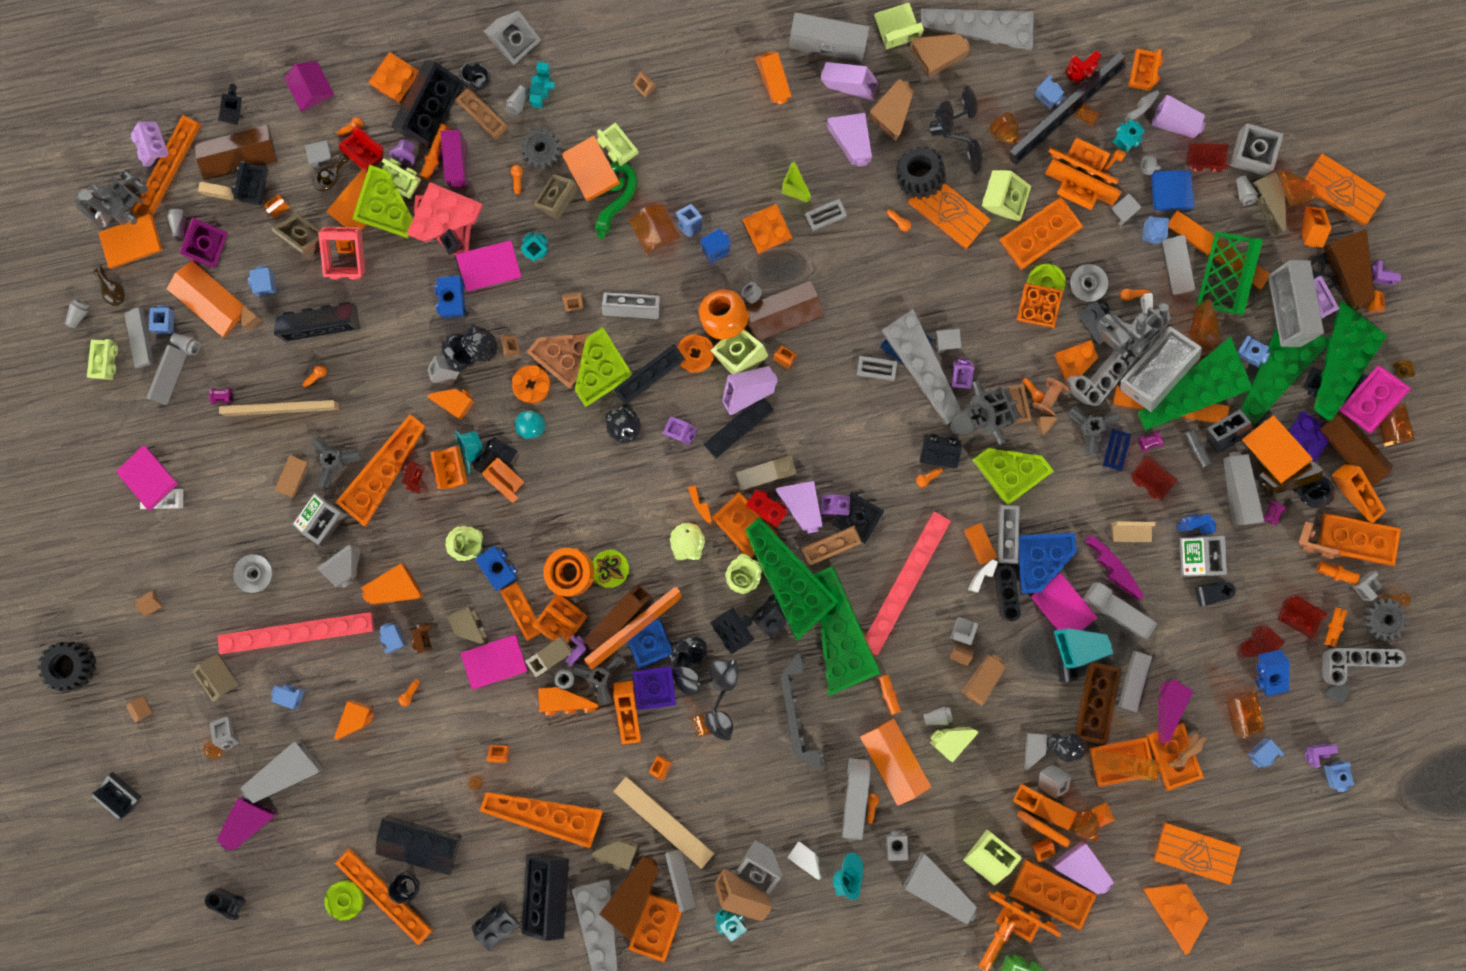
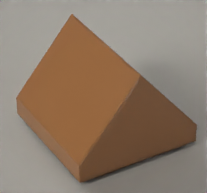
M640 71L633 82V85L644 97H647L657 88L643 71Z
M582 293L562 295L565 312L584 309Z
M242 307L241 325L251 330L262 319L251 310Z
M517 336L500 337L504 358L520 354Z
M1038 417L1036 421L1039 434H1046L1057 421V418Z
M154 590L136 599V609L144 616H148L163 607Z
M956 641L949 659L968 666L973 658L974 648Z
M144 696L129 702L126 706L135 723L153 713Z

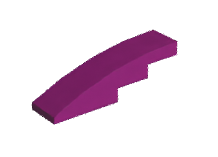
M1088 535L1083 542L1098 552L1094 560L1109 570L1105 577L1135 599H1142L1144 595L1122 562L1093 535Z

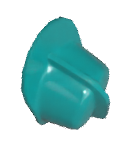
M455 430V437L462 452L466 471L470 474L469 463L477 459L482 453V443L475 431L459 434Z
M851 852L847 854L843 860L842 868L836 871L833 876L835 894L846 896L849 900L853 901L860 896L864 868L863 862L857 853Z

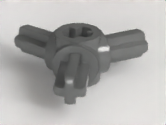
M1073 406L1067 413L1070 418L1081 425L1080 429L1083 431V436H1086L1084 453L1088 455L1096 454L1097 438L1101 437V432L1106 430L1105 427L1120 421V416L1116 411L1102 417L1099 415L1094 417L1091 414L1087 416ZM1092 423L1095 424L1094 430L1090 429L1092 427L1090 424Z
M320 436L315 437L311 441L313 447L320 454L319 458L322 461L321 466L323 470L318 481L319 486L328 488L334 471L338 472V469L344 467L345 463L361 460L359 450L342 452L341 450H335L333 447L329 448ZM332 457H335L336 460L330 463L329 460H332Z
M615 653L604 665L600 663L592 670L588 666L574 663L572 674L588 678V682L593 683L594 688L597 687L601 705L609 704L612 702L608 684L611 683L612 672L624 660L618 653ZM597 671L605 674V677L602 678L603 681L595 678V675L598 674Z

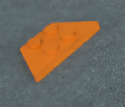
M1179 883L1170 886L1160 885V887L1142 888L1185 955L1189 954L1206 924L1208 916L1187 884Z

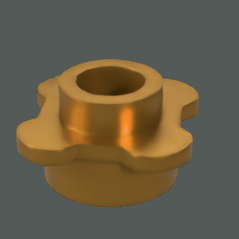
M1403 359L1400 362L1396 361L1393 364L1398 378H1403L1404 376L1414 377L1416 374L1414 363L1408 359Z

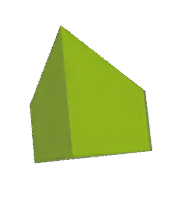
M793 162L783 181L782 194L808 202L811 198L810 192L796 163Z

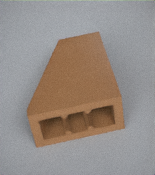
M961 34L914 38L910 44V49L928 78L967 57L970 50L968 41L965 38L963 39Z
M901 79L871 109L868 116L870 120L896 142L900 137L914 92L912 86L907 81L903 82Z
M995 654L993 656L987 655L960 692L975 704L982 706L1006 668L1002 664L1004 661Z
M726 869L722 870L714 883L721 908L763 922L772 908L768 894Z

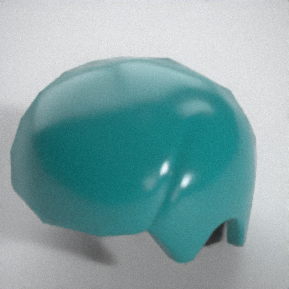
M523 411L515 419V430L524 439L540 437L546 428L544 417L536 411Z

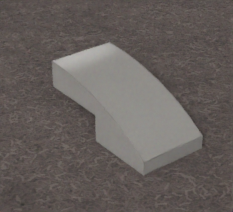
M1158 89L1139 100L1136 104L1138 109L1125 117L1124 121L1126 124L1130 119L1136 121L1148 110L1159 94Z

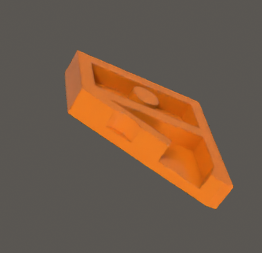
M1092 340L1055 353L1065 384L1070 376H1082L1098 359Z

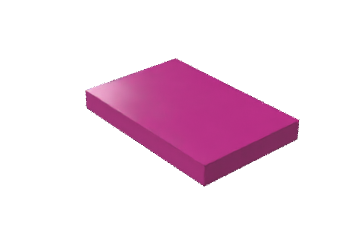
M512 240L456 254L466 291L522 277Z
M1378 365L1345 401L1339 411L1371 434L1410 392L1411 388Z
M145 445L116 471L145 508L150 511L178 485V482Z
M1061 572L1047 584L1042 592L1034 593L1030 596L1057 630L1069 628L1082 631L1098 618Z
M516 634L460 653L472 690L528 671Z

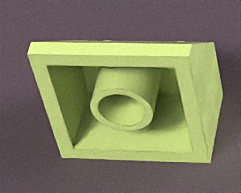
M992 171L982 207L993 214L1021 221L1031 185L1012 171Z
M744 329L735 337L722 339L711 350L714 356L731 374L754 370L768 357L763 344Z
M971 727L942 728L940 731L936 730L932 734L930 744L948 760L953 762L979 732Z

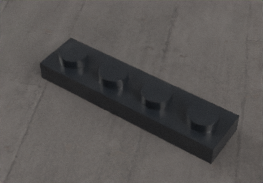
M673 344L617 386L614 391L623 404L627 405L686 361V358L676 344Z
M765 398L753 403L704 443V446L717 459L771 414L774 409Z

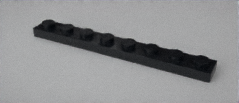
M1119 52L1115 57H1111L1104 67L1098 69L1087 82H1083L1075 93L1070 94L1066 98L1065 102L1055 107L1052 113L1046 119H1042L1035 129L1029 131L1019 143L1014 144L1009 151L1011 162L1017 165L1121 72L1125 68V56Z

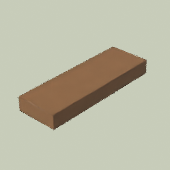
M466 88L455 99L456 103L494 140L508 128L472 90Z
M855 525L806 545L801 549L810 566L860 545L862 541Z

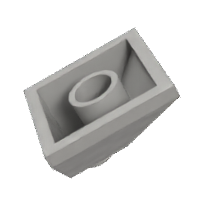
M515 11L496 19L484 30V33L495 47L513 65L541 41L520 11Z
M348 545L317 567V569L335 587L345 588L353 583L352 579L357 575L361 549L359 546Z
M755 840L741 861L735 875L769 894L781 879L782 872L773 851Z

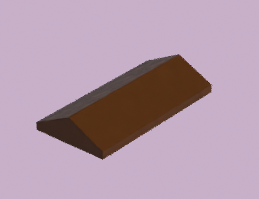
M268 125L195 144L196 161L204 180L235 173L237 167L240 166V161L255 166L277 162Z
M811 281L746 306L749 312L747 327L750 334L758 341L825 316Z
M1340 411L1337 412L1332 420L1327 421L1319 429L1349 465L1361 467L1372 487L1390 473L1393 465L1359 426Z
M1089 662L1074 733L1080 739L1101 744L1107 743L1121 668Z

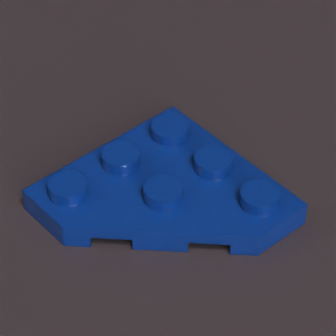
M1075 533L1019 535L1018 570L1020 594L1042 592L1047 584L1077 552Z

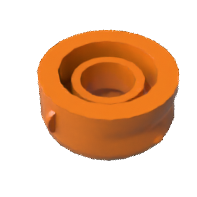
M719 289L709 293L702 300L698 310L703 328L710 336L716 339L735 337L743 331L749 317V312L742 297L729 289ZM723 308L730 309L726 314L716 316L719 310Z
M561 548L554 551L548 557L544 565L543 574L546 585L551 591L560 596L573 597L584 593L594 581L595 570L592 560L578 548ZM572 563L577 569V575L572 581L568 582L564 577V569L567 564Z

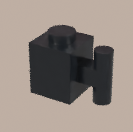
M235 84L229 85L228 94L222 93L218 121L238 125L242 97L236 96L237 86Z

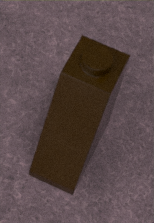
M1311 461L1282 484L1266 469L1259 475V485L1264 491H1269L1271 494L1276 495L1320 480L1323 476V469L1314 461Z

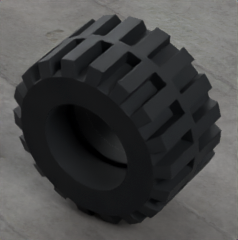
M917 146V149L913 150L911 148L908 153L904 152L902 154L903 158H899L898 165H896V174L900 188L906 195L909 194L913 199L915 196L917 199H922V197L927 199L930 198L929 195L933 194L934 196L937 194V190L940 191L943 188L942 184H945L946 172L939 152L936 153V150L933 148L929 150L927 146H924V148ZM919 169L930 170L928 174L922 177L912 176Z
M59 642L55 645H50L48 647L49 650L43 651L44 657L39 658L41 665H38V669H41L39 677L44 678L42 682L49 684L48 688L56 689V691L80 689L83 685H87L89 683L88 679H92L94 676L91 673L96 671V667H93L96 659H92L94 654L92 651H88L89 647L82 646L83 643ZM66 655L74 663L73 672L69 677H66L61 671V662Z

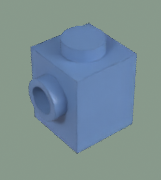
M1149 217L1144 222L1142 241H1149V243L1159 244L1168 237L1169 218Z
M258 266L255 268L256 270L249 271L248 283L255 295L260 297L277 294L274 271L267 268V266Z

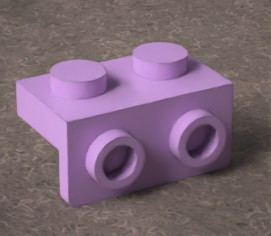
M156 121L138 122L131 132V139L136 144L139 160L142 161L144 167L152 166L156 158L167 157L168 151Z
M1318 276L1314 279L1320 315L1321 319L1340 308L1322 276Z

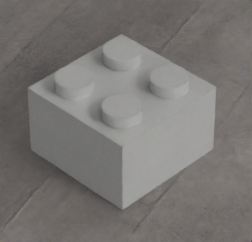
M1247 123L1239 130L1229 166L1267 176L1274 170L1284 134Z

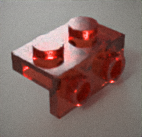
M1189 142L1186 166L1192 168L1191 171L1202 172L1203 169H1210L1212 172H1222V169H1228L1229 165L1226 164L1228 144Z
M1146 456L1131 474L1132 481L1137 486H1143L1148 490L1147 493L1152 498H1158L1161 501L1177 482V478L1149 456Z
M412 461L409 462V465H405L402 472L404 477L401 483L406 484L405 489L421 494V491L427 493V488L418 485L425 467Z
M1293 594L1283 601L1277 620L1312 639L1316 636L1320 621L1326 618L1327 613L1305 601L1302 597Z

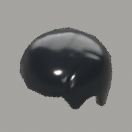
M478 62L473 65L466 63L460 70V76L465 87L472 91L485 89L490 83L489 70Z
M408 872L396 875L391 883L388 884V896L393 902L398 904L411 902L419 893V880L414 874Z

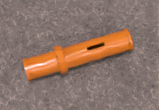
M440 124V128L428 155L424 158L425 162L419 173L421 178L428 181L431 179L435 166L439 164L438 159L442 152L441 131L452 130L444 124Z
M1006 916L1001 927L995 931L993 941L978 964L980 969L984 967L983 971H990L1005 942L1009 941V935L1017 924L1015 919L1013 922L1011 921L1012 917Z

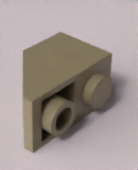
M466 607L447 616L455 635L479 644L487 642L486 637L488 636L483 626L480 627L478 623L480 617L476 609Z
M561 636L525 662L535 677H537L573 651Z
M618 838L596 848L592 856L596 857L595 860L597 862L614 864L613 867L620 871H624V869L629 870L638 844Z

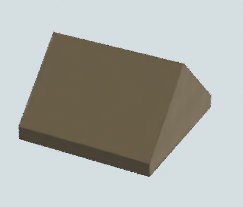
M553 174L533 206L558 221L578 191L576 183L571 179Z
M298 214L272 228L276 235L308 259L312 257L320 246L318 234L320 230Z

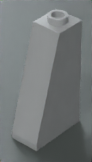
M1241 452L1229 453L1230 456L1223 458L1231 524L1232 526L1262 523L1264 518L1249 454L1242 455Z
M297 740L240 789L243 791L242 794L247 801L255 803L322 772L324 768L302 741Z
M921 851L903 887L910 893L968 925L969 921H973L977 914L976 905Z

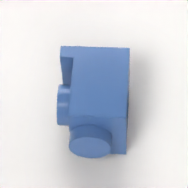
M1051 75L1045 79L1034 93V96L1050 109L1054 105L1059 106L1065 99L1063 96L1064 91H1062L1059 84L1051 81Z
M692 204L676 212L678 227L684 234L690 237L701 231L702 216Z
M157 305V308H150L149 331L155 334H174L175 311L166 305Z
M1247 336L1238 351L1240 359L1257 367L1261 363H1266L1270 353L1268 352V346L1252 339L1250 336ZM1252 349H1256V350H1258L1259 352H1258V353H1253L1251 350H1252Z
M390 622L380 627V641L383 646L387 647L384 650L385 654L394 652L407 645L398 624L392 625Z
M284 684V686L275 685L271 693L273 697L271 702L290 709H298L305 690L297 689L295 691L296 687Z
M1263 738L1247 753L1252 758L1250 759L1251 763L1258 769L1261 766H1270L1275 762L1276 756L1282 757L1284 755L1271 739Z
M1341 760L1324 764L1329 788L1337 789L1338 792L1350 790L1349 786L1354 785L1350 762Z

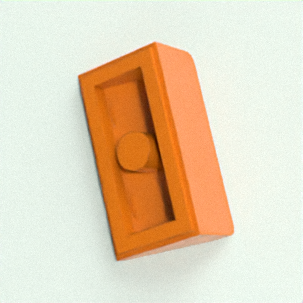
M982 523L963 530L979 565L997 558Z

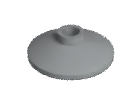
M1085 264L1078 267L1072 273L1070 288L1078 299L1085 302H1094L1106 293L1108 278L1100 267L1093 264ZM1085 282H1089V283H1090V287H1089V288L1085 287V285H1084Z
M255 554L242 557L236 563L233 571L236 585L248 593H257L264 590L270 584L273 574L268 560ZM255 570L258 572L257 577H253L252 575L253 571Z

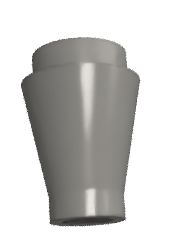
M519 85L506 100L505 109L513 115H518L519 112H522L528 90Z
M1241 176L1235 180L1239 201L1244 206L1258 200V193L1247 179V176Z
M168 210L169 214L167 217L172 237H184L187 217L185 210Z
M78 299L70 302L64 324L76 329L79 322L88 313L89 305Z
M174 333L171 336L170 342L187 355H196L200 351L201 343L197 338Z
M560 670L555 675V684L561 689H567L572 686L574 676L569 670ZM563 676L569 677V681L565 682Z
M944 706L924 714L926 725H949V723H953L950 707L945 708Z

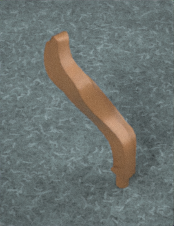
M1200 733L1192 734L1189 738L1188 748L1179 752L1177 761L1168 763V766L1174 768L1186 765L1188 758L1203 750V743L1207 741V738H1198Z

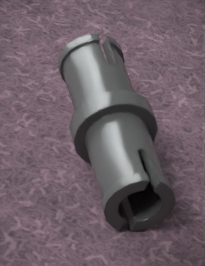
M1195 428L1183 433L1191 447L1190 451L1194 453L1200 468L1211 464L1212 461L1204 448L1206 446L1204 443H1201Z

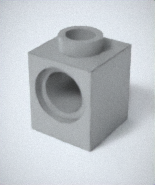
M892 830L890 834H886V858L888 861L908 860L907 835L902 833L901 830ZM894 841H901L902 845L899 849H892Z

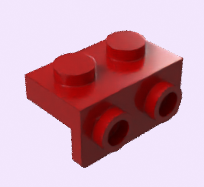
M1096 50L1084 62L1074 55L1065 70L1067 77L1077 84L1085 78L1089 79L1100 65L1099 60L1102 55Z
M358 126L353 128L352 135L339 143V149L365 172L368 171L369 165L376 166L383 160L384 149Z
M755 490L746 503V507L777 527L788 512L785 510L786 506L779 501L775 503L770 500L771 496L765 491L761 490L759 492Z

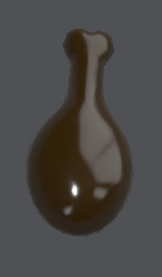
M342 153L333 165L321 168L314 176V188L320 192L331 189L337 182L339 170L345 163L349 162L350 158L345 153Z
M97 267L93 273L101 281L103 299L112 306L120 305L125 298L123 287L118 282L108 279L104 274L103 267Z

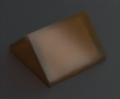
M663 204L644 207L629 220L646 254L680 238Z
M1398 404L1379 424L1385 447L1415 440L1406 404Z
M1256 692L1226 697L1235 736L1248 738L1265 730Z

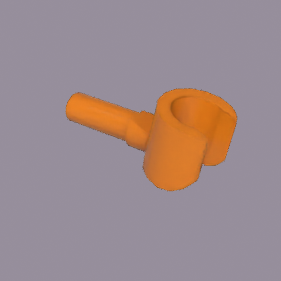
M1120 149L1116 150L1102 170L1106 172L1115 160L1122 162L1126 152Z

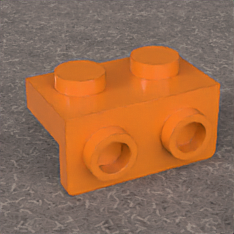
M1138 48L1135 50L1128 87L1151 91L1155 85L1157 86L1160 74H1157L1158 68L1163 63L1162 49H1157L1156 52Z
M455 446L446 450L431 452V463L434 468L435 482L438 489H451L468 484L460 447Z

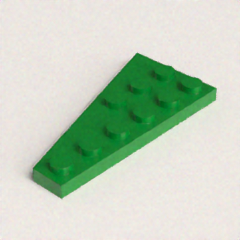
M1342 301L1337 304L1340 309H1338L1336 318L1333 321L1334 329L1329 339L1324 361L1326 364L1321 374V386L1318 389L1314 410L1328 421L1335 417L1388 336Z
M1276 327L1267 345L1270 356L1265 364L1261 363L1251 385L1253 389L1247 391L1240 408L1252 422V425L1260 420L1328 345L1329 339L1322 334L1301 347H1281L1278 328Z
M1231 336L1193 366L1152 412L1143 408L1137 413L1144 431L1253 389Z
M758 517L744 532L797 642L839 601L764 521Z
M834 566L815 574V577L839 601L821 618L828 696L882 673Z

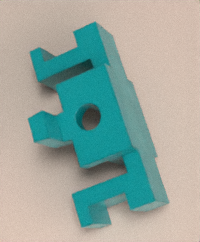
M537 62L536 70L538 75H533L529 102H531V107L542 109L544 98L548 99L550 89H554L556 83L552 82L551 77H549L551 71L549 63Z

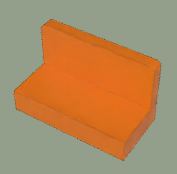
M496 458L482 475L506 498L514 503L518 499L515 492L524 484V481L504 462Z

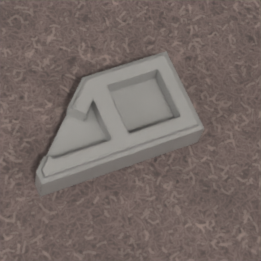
M1027 733L1024 769H1030L1046 755V734Z

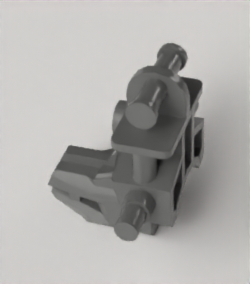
M126 169L120 173V176L124 179L122 183L111 176L110 178L114 182L108 188L102 186L99 188L94 184L91 186L90 191L84 189L78 192V199H75L77 209L100 227H105L112 218L122 225H125L127 222L131 224L137 223V218L133 216L132 206L137 201L141 204L143 201L135 193L139 190L141 194H144L148 191V187L142 184L137 176L131 175Z
M1163 303L1157 310L1149 307L1147 313L1139 315L1132 324L1123 322L1116 315L1107 314L1097 322V329L1102 339L1120 355L1131 349L1140 356L1151 347L1156 336L1158 338L1162 337L1163 328L1170 322L1169 306Z
M979 380L972 382L976 397L971 399V408L962 411L954 417L950 425L952 433L966 434L981 427L985 434L993 433L998 445L1005 443L1001 428L1008 427L1022 418L1016 407V404H1018L1017 400H1013L1009 388L1003 389L1000 387L994 391L985 392Z

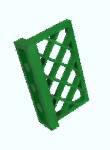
M1215 232L1197 307L1231 313L1237 316L1244 315L1263 239ZM1218 237L1227 238L1230 245L1220 250L1217 245ZM1240 241L1248 242L1247 251L1240 254L1235 244ZM1232 247L1238 256L1228 262L1222 252ZM1220 254L1225 264L1216 269L1212 260ZM1240 258L1243 263V269L1235 273L1230 263ZM1228 266L1233 275L1223 280L1218 271ZM1216 273L1221 282L1211 288L1207 279L1210 275ZM1235 277L1239 283L1238 288L1230 291L1225 282ZM1223 284L1228 294L1218 299L1213 289ZM1211 291L1216 301L1211 304L1202 303L1203 295ZM1230 295L1234 301L1233 308H1224L1220 301Z

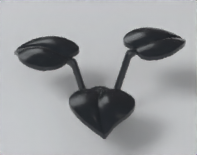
M965 86L961 95L962 104L965 108L964 111L954 115L951 103L949 101L942 102L932 113L938 120L930 122V133L932 136L943 135L944 138L949 137L967 141V155L973 169V174H976L982 160V151L978 141L950 134L954 128L953 119L968 114L969 118H974L977 113L976 96L970 86Z
M716 660L712 662L709 667L711 678L699 682V674L694 669L687 666L675 667L672 670L673 678L683 693L694 695L699 690L698 686L713 682V687L716 690H721L712 708V712L706 713L704 720L707 729L715 737L727 741L731 740L733 733L732 720L725 712L717 711V707L724 693L733 690L737 684V660Z

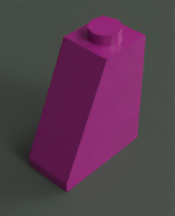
M460 130L441 131L445 182L451 188L460 189L462 186H467V142Z
M244 796L239 797L216 842L220 843L221 847L226 850L239 848L272 821L278 812L257 802H249Z

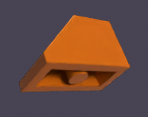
M1306 206L1301 232L1304 245L1312 248H1323L1332 228L1326 211L1322 208Z
M457 389L431 393L427 396L461 421L475 403L470 399L472 395L464 389L461 392Z
M353 700L347 701L334 739L344 738L367 727L368 724L370 725L374 718V713H372L374 708Z

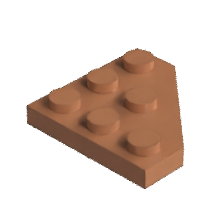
M592 333L548 338L540 337L526 353L571 389L576 384L585 339Z

